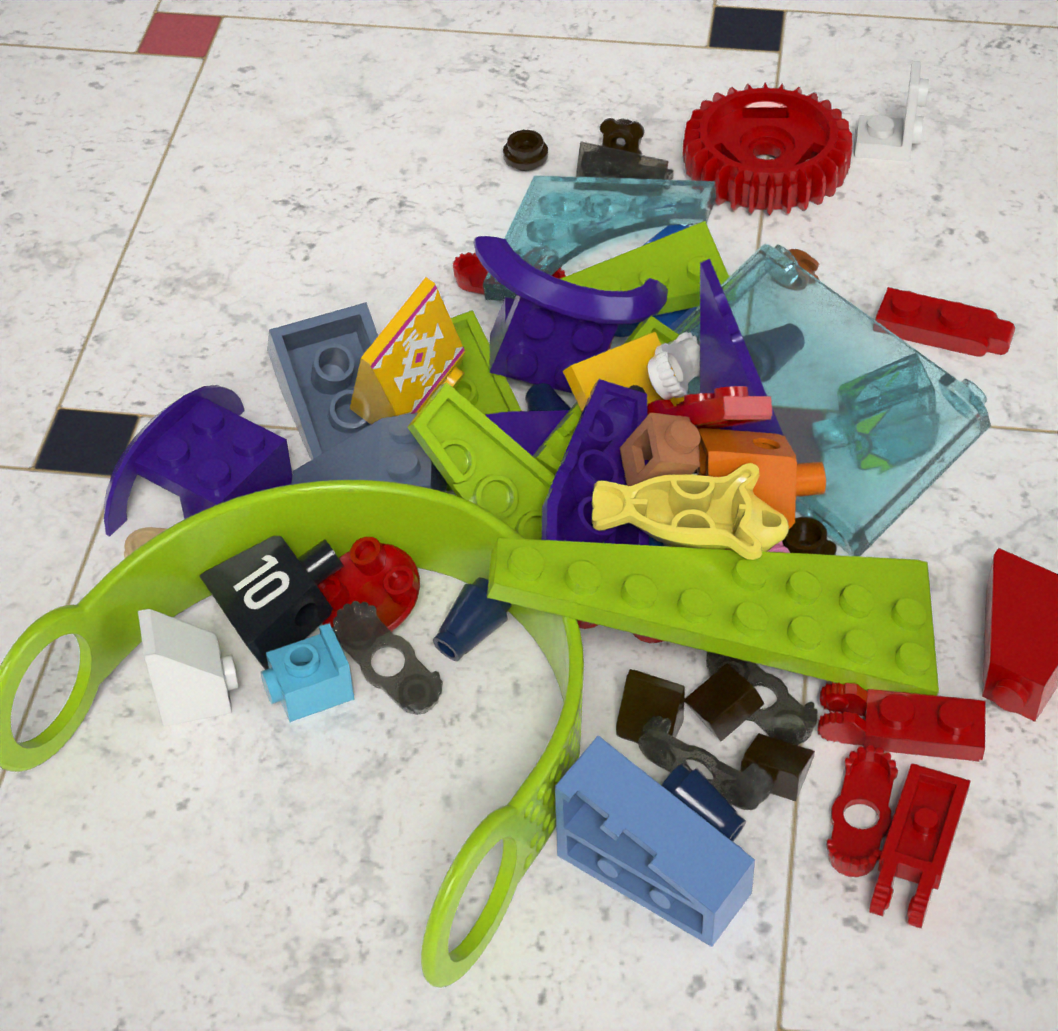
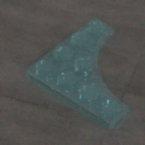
M534 176L504 239L507 240L511 248L524 261L552 276L560 267L577 255L615 237L669 225L689 226L706 221L707 224L716 200L715 181ZM488 272L483 282L486 300L504 301L505 297L516 298L514 292L499 283Z

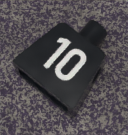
M272 536L208 569L199 576L245 645L266 670L269 669L266 652L306 639L331 615L333 608L317 585L343 568L344 565L325 539L297 558L282 536Z

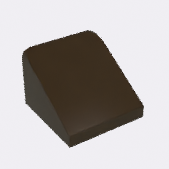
M728 663L722 666L684 700L685 704L720 742L765 704L756 688Z
M630 669L626 677L617 718L616 735L619 738L668 752L684 722L685 686Z
M759 733L741 760L739 783L796 802L813 761L815 751Z

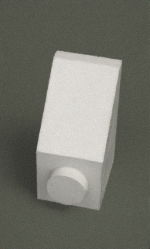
M151 609L138 611L144 657L163 727L232 713L228 690L239 688L232 655L221 657L217 635Z

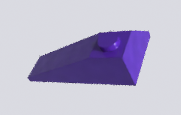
M705 260L700 263V393H714V389L721 387L746 386L748 387L749 396H767L711 260ZM773 408L770 420L721 428L724 430L783 435Z
M601 379L594 384L542 506V540L649 545V535L630 523L606 530H596L593 528L591 521L593 511L592 495L594 484L597 481H608L627 486L620 447L648 416L646 393Z

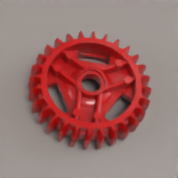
M766 82L762 88H752L747 83L742 91L730 87L726 96L718 92L715 93L712 101L704 100L701 102L700 109L692 111L691 119L686 122L683 139V157L686 174L692 178V185L696 188L701 187L702 195L705 197L714 195L716 204L720 205L728 201L731 203L733 211L740 206L747 207L751 215L755 209L767 210L769 216L773 210L782 209L788 215L791 207L795 206L802 211H806L809 201L817 205L822 204L825 196H834L836 188L843 186L844 179L851 165L853 140L852 133L849 130V121L842 119V111L838 108L832 109L831 101L828 99L818 102L817 93L813 92L806 96L802 94L801 87L796 88L794 91L786 90L783 83L779 88H768ZM758 155H772V156H775V157H777V158H775V159H761V158H758V157H756V156H758Z

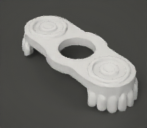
M686 331L680 334L676 340L657 346L655 356L648 362V374L652 386L664 400L687 395L688 383L694 377H700V341H697V336H692L691 332L688 333Z

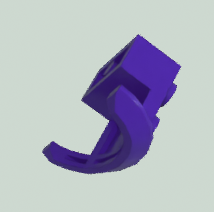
M478 236L474 239L475 253L484 268L499 283L516 294L515 299L504 298L490 333V373L533 384L546 383L552 386L553 389L573 394L563 373L566 368L606 352L619 324L642 322L650 316H655L667 301L668 289L658 280L648 278L645 280L644 285L628 291H604L583 287L555 278L533 267L511 248L506 239L492 236Z
M219 385L203 386L182 396L155 415L133 438L119 458L106 489L104 501L106 535L110 537L127 521V503L137 475L179 496L184 519L240 496L291 485L292 469L287 439L240 416L245 411L241 398L228 388Z

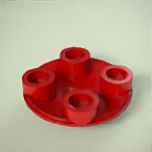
M374 537L360 538L352 545L350 551L339 557L344 567L317 585L333 608L331 615L322 624L330 623L336 637L349 642L371 641L392 632L409 616L416 604L420 591L418 568L405 551L390 544L380 543Z

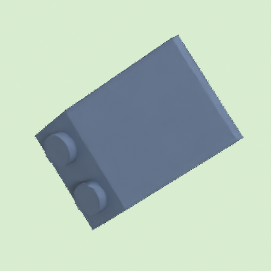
M366 302L269 329L267 351L284 400L311 460L371 425L350 409L360 359L378 337Z
M418 413L381 418L295 469L292 474L291 483L292 485L326 480H375L416 485L447 493L446 480L407 428Z

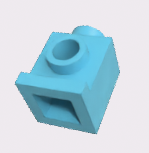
M330 623L320 626V634L266 652L269 669L260 672L261 679L270 703L274 704L281 701L289 722L354 700L350 666Z

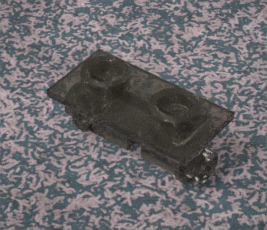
M581 141L574 186L661 206L664 188L671 186L674 171L668 169L669 161Z

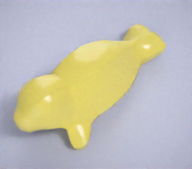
M753 463L744 464L731 474L723 477L693 474L663 475L642 481L633 486L608 481H597L594 484L591 521L593 528L596 530H606L630 523L641 529L651 538L672 547L732 549L742 557L751 560L760 558L763 551L767 552L773 546L783 541L789 531L786 517L753 493L754 486L760 476L758 466Z

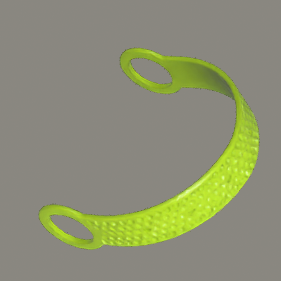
M326 480L280 486L240 496L196 513L156 535L114 567L77 605H65L45 613L34 621L16 640L0 665V768L10 772L30 770L50 759L67 743L88 713L99 685L142 642L138 611L151 609L167 616L175 617L192 605L212 595L199 575L272 536H282L297 558L324 539L339 558L350 551L352 545L360 538L374 537L380 543L390 544L405 551L415 562L417 568L448 575L468 584H473L479 577L489 580L491 552L498 538H525L489 511L456 495L416 485L375 480ZM512 604L508 610L533 637L546 656L558 682L563 699V707L554 733L534 769L510 802L494 810L474 829L456 855L440 886L427 921L421 950L423 976L434 987L442 988L455 983L476 963L496 933L510 905L518 883L541 852L556 827L555 786L580 755L584 658L577 619ZM74 634L79 644L80 664L74 687L65 706L56 719L42 733L29 741L17 743L11 730V711L17 689L24 674L33 660L47 645L61 636ZM503 839L502 860L489 899L471 931L449 953L450 930L461 897L480 862L491 848Z

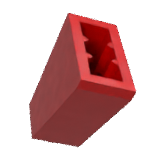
M998 548L993 555L986 589L982 697L995 702L1006 711L1018 713L1036 722L1058 687V574Z

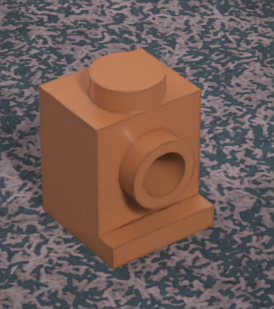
M649 413L620 447L627 486H633L642 481L663 475L694 473L700 466V450L698 445L701 437L698 429L690 422V417ZM644 460H650L645 466Z

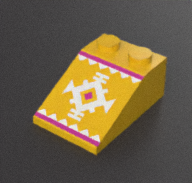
M424 278L360 359L350 409L370 424L381 418L419 413L440 385L447 382L455 389L465 375L459 368L466 351L435 283L429 278Z

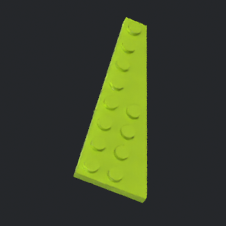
M498 538L491 552L487 598L835 683H854L864 690L875 689L935 696L939 693L928 562L917 559L764 551L760 558L751 560L742 557L734 550L515 538Z

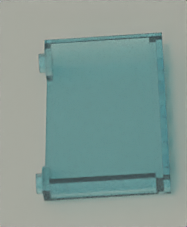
M763 244L721 284L767 396H771L772 408L783 435L796 454L797 463L822 462L826 474L825 493L823 495L796 497V512L802 517H810L820 521L826 527L828 538L849 555L861 556L991 426L988 411L984 405L987 402L986 395L972 381L963 379L960 382L804 270L798 265L795 257L779 244L775 247ZM700 306L674 330L680 335L686 331L688 333L691 332L692 336H697V341H700ZM694 377L688 383L687 395L700 393V377Z

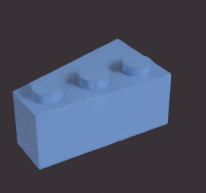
M599 735L555 786L557 856L713 947L752 894L755 859Z

